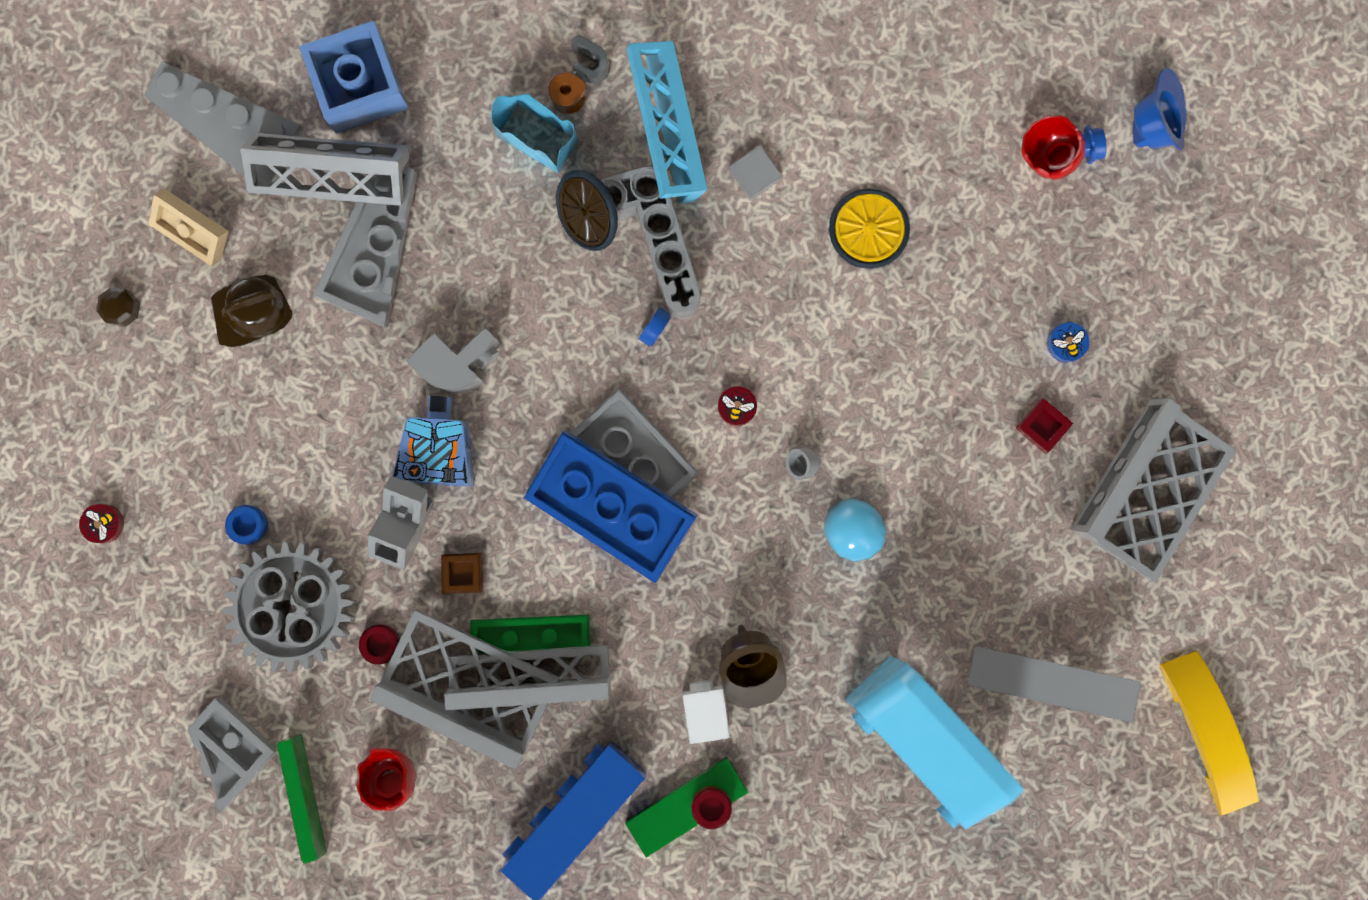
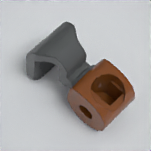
M580 35L575 36L571 40L574 52L580 53L596 62V65L594 67H584L575 62L572 68L573 74L560 73L549 84V95L554 108L566 115L574 114L583 107L588 97L586 82L598 84L609 76V63L605 50Z

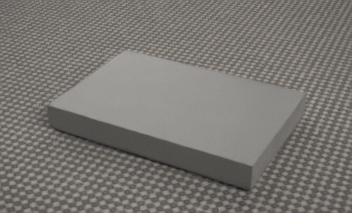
M620 388L570 432L671 498H674L699 474L691 463Z

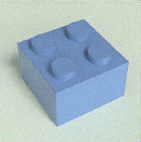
M374 20L299 46L323 117L336 134L409 109L385 39Z

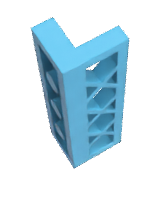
M673 41L630 43L626 49L660 198L677 197L679 204L694 202L708 189ZM640 55H648L646 57L648 70L643 67ZM652 90L657 108L651 104L649 94ZM660 128H662L665 145L659 139L658 131ZM669 166L671 167L675 186H670L667 174Z

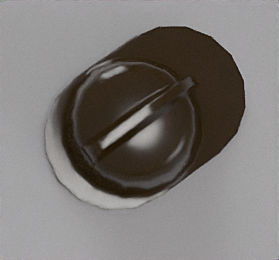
M268 275L241 279L232 285L222 288L211 297L218 343L223 346H243L272 335L285 328L293 315V311L275 277Z
M738 625V633L726 640L721 650L719 673L724 692L731 703L742 708L750 709L772 703L782 695L786 688L787 675L782 653L778 647L772 644L766 634L760 631H747L743 625Z

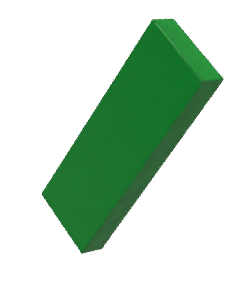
M589 614L470 620V635L506 652L591 646ZM478 650V651H479V654L485 653V652H483V651H481V650Z
M300 734L279 741L277 749L301 862L305 864L320 859L327 853L303 736Z
M727 756L625 821L626 826L646 858L698 825L692 815L691 803L694 795L701 788L717 786L723 789L728 794L731 804L748 793L747 788Z

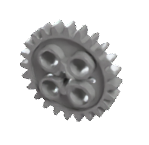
M283 542L281 553L276 545H267V557L261 552L251 553L255 565L240 563L239 567L245 575L243 577L231 576L229 580L237 586L236 591L224 592L225 597L234 601L233 606L222 609V613L234 615V620L229 622L225 629H237L239 632L232 640V644L243 642L247 644L242 653L243 657L258 653L256 659L257 666L265 665L271 659V671L274 672L280 670L284 662L287 671L294 672L298 669L299 661L304 669L312 668L314 666L313 656L320 662L327 661L328 654L325 648L332 651L340 650L341 646L335 639L336 636L348 637L350 635V632L342 626L343 622L355 621L356 619L353 615L346 613V607L357 604V600L347 599L345 593L354 588V584H342L340 581L348 571L346 569L333 570L337 561L336 557H329L322 561L324 553L322 548H315L309 555L308 543H300L295 551L292 542ZM298 571L300 578L295 584L294 574ZM274 572L278 573L282 579V587L276 594L268 586L269 577ZM312 580L317 581L322 589L321 596L316 602L310 600L306 593L307 586ZM290 600L291 604L296 605V611L289 613L288 609L283 608L284 601ZM264 612H268L273 618V627L268 633L264 632L259 624V619ZM303 619L307 620L313 628V634L308 641L303 640L298 634V626ZM285 629L286 640L283 642L280 640V636Z

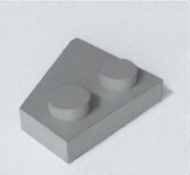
M221 697L215 698L187 729L194 748L200 753V764L205 777H210L217 796L214 802L221 812L230 806L278 751L270 741Z

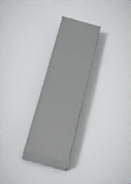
M975 646L968 680V686L1131 723L1134 722L1141 683L1136 680Z

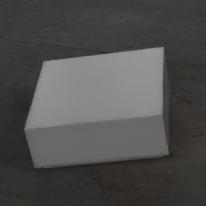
M761 145L728 167V171L750 201L782 180L781 173Z

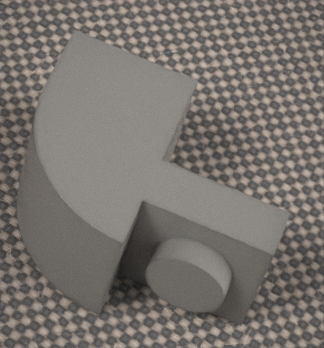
M484 328L456 355L434 333L406 362L435 388L452 394L466 393L484 383L473 371L478 366L481 369L489 366L499 353L496 349L501 344Z
M393 476L389 477L383 488L382 512L368 534L367 556L405 570L417 547L431 512L433 501L427 499L428 490L421 488L413 481H403Z

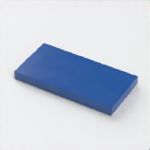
M562 431L523 497L654 583L659 580L698 517V514L568 431Z

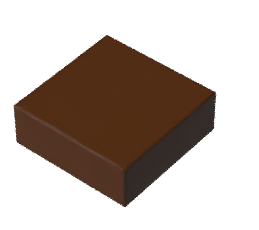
M482 553L441 554L442 594L483 592Z

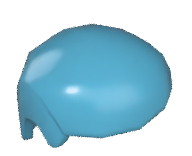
M854 498L839 501L827 512L823 527L824 534L832 550L839 557L853 562L871 559L882 549L886 541V525L881 514L869 503Z

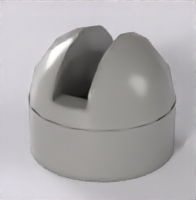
M801 447L793 449L786 457L787 471L796 480L812 477L817 473L821 465L819 454L812 448Z

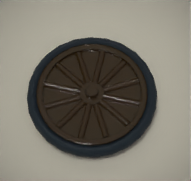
M584 170L568 172L560 180L556 191V208L560 222L569 237L580 247L590 251L603 250L612 243L618 228V216L614 200L607 187L593 174Z

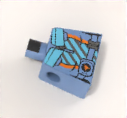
M428 396L427 418H407L392 474L393 477L403 481H413L418 484L474 487L469 425L464 421L451 420L452 398Z

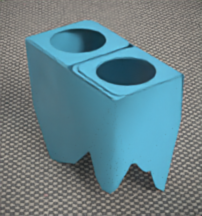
M529 94L513 97L498 96L492 104L491 122L496 136L559 174L579 142L573 124L567 119L560 120L547 107ZM517 105L572 137L566 145L561 147L557 166L544 152L540 150L535 151L509 132H501Z

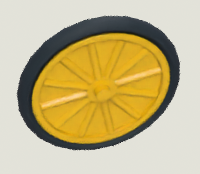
M878 189L857 190L846 195L833 209L829 220L830 240L840 257L851 265L867 269L880 268L896 260L906 248L910 236L909 218L901 203L889 193Z

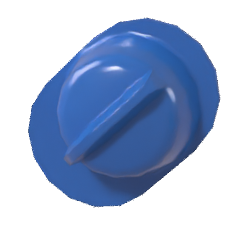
M1164 68L1161 70L1156 90L1134 107L1132 133L1133 143L1136 147L1148 146L1151 149H1160L1174 145L1178 150L1184 148V132L1187 120L1183 86L1172 69Z

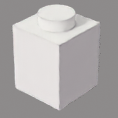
M713 680L690 683V691L682 692L690 744L730 738L722 686L714 687Z

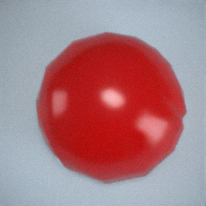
M1050 115L1031 124L1023 135L1021 152L1029 167L1038 176L1044 179L1057 180L1066 177L1078 168L1085 157L1086 141L1083 139L1081 131L1069 118L1062 115Z
M374 748L370 750V755L357 765L358 778L356 788L361 801L372 810L393 811L404 805L414 793L417 773L413 762L401 751L390 748ZM393 770V772L383 775L385 772Z

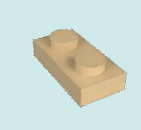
M162 189L153 195L148 224L210 266L218 263L223 256L228 230L166 189Z

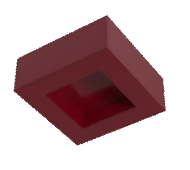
M1042 398L1015 429L1042 452L1047 454L1074 423L1047 400Z

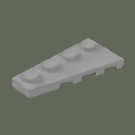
M164 62L160 63L144 95L243 176L244 170L240 148L253 133L300 136L303 130L298 123ZM255 164L258 181L275 182L279 178L267 165Z
M405 166L402 171L404 202L401 206L356 202L313 295L316 298L388 329L417 178L415 170ZM374 174L368 180L379 191L392 192L391 176Z

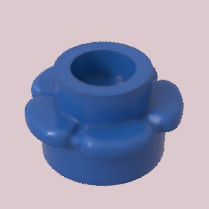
M1090 125L1086 126L1084 134H1082L1083 139L1086 141L1085 157L1086 162L1092 164L1095 160L1105 158L1106 137L1103 128L1091 129Z

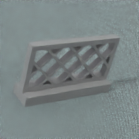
M1170 398L1149 400L1070 529L1083 539L1090 540L1152 582H1157L1236 451L1229 444L1181 412L1182 406ZM1176 421L1185 429L1187 444L1171 447L1169 431ZM1209 444L1220 451V454L1213 466L1202 468L1198 447ZM1189 449L1192 471L1177 474L1173 452ZM1163 455L1167 476L1151 480L1148 465L1153 457ZM1194 476L1197 492L1193 499L1182 501L1178 480ZM1169 482L1172 503L1156 507L1153 486ZM1143 488L1147 509L1131 513L1128 498L1133 490ZM1174 509L1177 525L1173 532L1162 534L1158 513ZM1149 515L1152 536L1136 540L1132 519ZM1123 521L1127 542L1114 545L1104 537L1112 524ZM1154 543L1157 558L1149 569L1140 562L1137 546ZM1129 549V554H1127L1123 550Z
M414 610L387 669L369 700L516 770L522 762L548 703L538 704L533 717L529 707L537 704L518 705L501 712L499 707H492L493 715L479 719L472 716L469 709L445 710V702L435 698L430 682L450 675L455 690L460 689L461 684L459 679H456L455 673L457 674V672L474 666L478 668L484 688L500 687L511 683L514 686L519 685V680L530 676L538 677L548 683H558L559 676L538 666L535 667L532 663L511 656L506 651L420 610ZM419 622L434 629L439 644L420 651L418 650L413 634ZM442 632L453 637V639L445 641ZM462 641L470 645L475 661L453 669L447 646ZM409 645L412 654L404 656V653ZM441 649L448 671L428 678L421 655ZM478 650H481L491 656L479 659ZM414 658L421 681L407 685L393 678L401 662ZM496 658L506 662L511 678L490 685L489 679L486 678L482 667L483 663ZM514 667L519 668L527 673L517 675ZM423 685L426 693L416 689V687ZM523 710L528 728L522 739L507 732L502 717ZM496 719V722H497V724H498V727H496V726H494V725H491V724H489V723H487V722H490V721H493V720Z

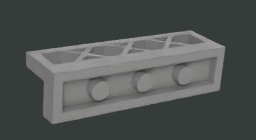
M253 133L240 148L248 193L399 206L404 202L402 171L409 161L408 146ZM255 164L267 165L279 178L275 182L258 181ZM295 168H306L318 180L312 186L302 185L290 173ZM335 171L346 172L356 184L351 189L340 188L329 176ZM374 174L391 176L392 192H381L368 180Z
M608 645L507 652V654L520 660L537 659L532 664L535 667L542 659L553 658L565 670L559 676L558 683H548L538 677L531 676L536 682L522 683L526 679L524 678L518 681L519 685L514 686L511 683L500 687L484 688L481 680L476 686L461 687L455 690L449 675V690L444 694L445 710L609 699L612 692ZM483 653L478 656L479 659H483L491 655ZM473 654L452 655L449 657L453 669L457 668L460 664H469L475 661ZM600 655L601 677L585 678L573 667L582 656ZM576 656L570 664L562 658ZM496 658L488 661L496 662L491 669L483 664L482 667L487 679L490 678L496 684L503 681L494 673L503 662L502 660ZM459 672L455 673L456 679H459ZM568 673H571L576 678L563 680Z

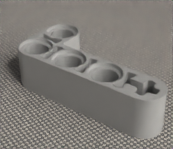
M641 167L601 180L610 193L621 197V202L616 206L618 220L635 215L638 216L666 309L673 317L678 319L692 317L699 308L700 290L671 197L660 198L659 189L652 196H644L638 192V188L643 183L651 182L658 187L654 168ZM662 218L669 222L670 227L663 233H655L649 228V224L655 219ZM676 255L681 259L682 264L675 270H667L660 264L664 256ZM681 280L684 295H692L689 298L688 306L682 307L679 301L673 302L676 300V286L674 282Z

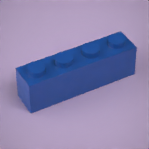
M612 741L605 748L599 743L583 760V763L588 767L577 779L571 774L556 792L561 797L551 810L544 805L530 821L529 824L534 829L526 839L523 840L517 836L503 852L502 856L507 860L500 871L530 899H542L646 778V771Z

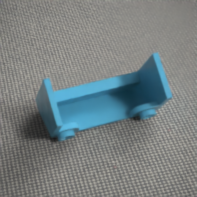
M890 656L845 698L857 711L851 717L865 733L869 735L875 730L941 803L936 809L937 812L953 829L958 824L965 830L1013 803L1025 791L1018 781L909 664Z

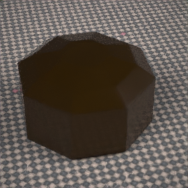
M110 287L98 296L96 311L105 323L126 327L138 318L140 303L131 291Z

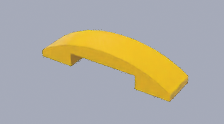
M1195 650L1159 664L1174 702L1179 703L1206 768L1208 776L1205 779L1219 814L1225 815L1258 802L1255 778L1243 740L1224 696L1199 652Z

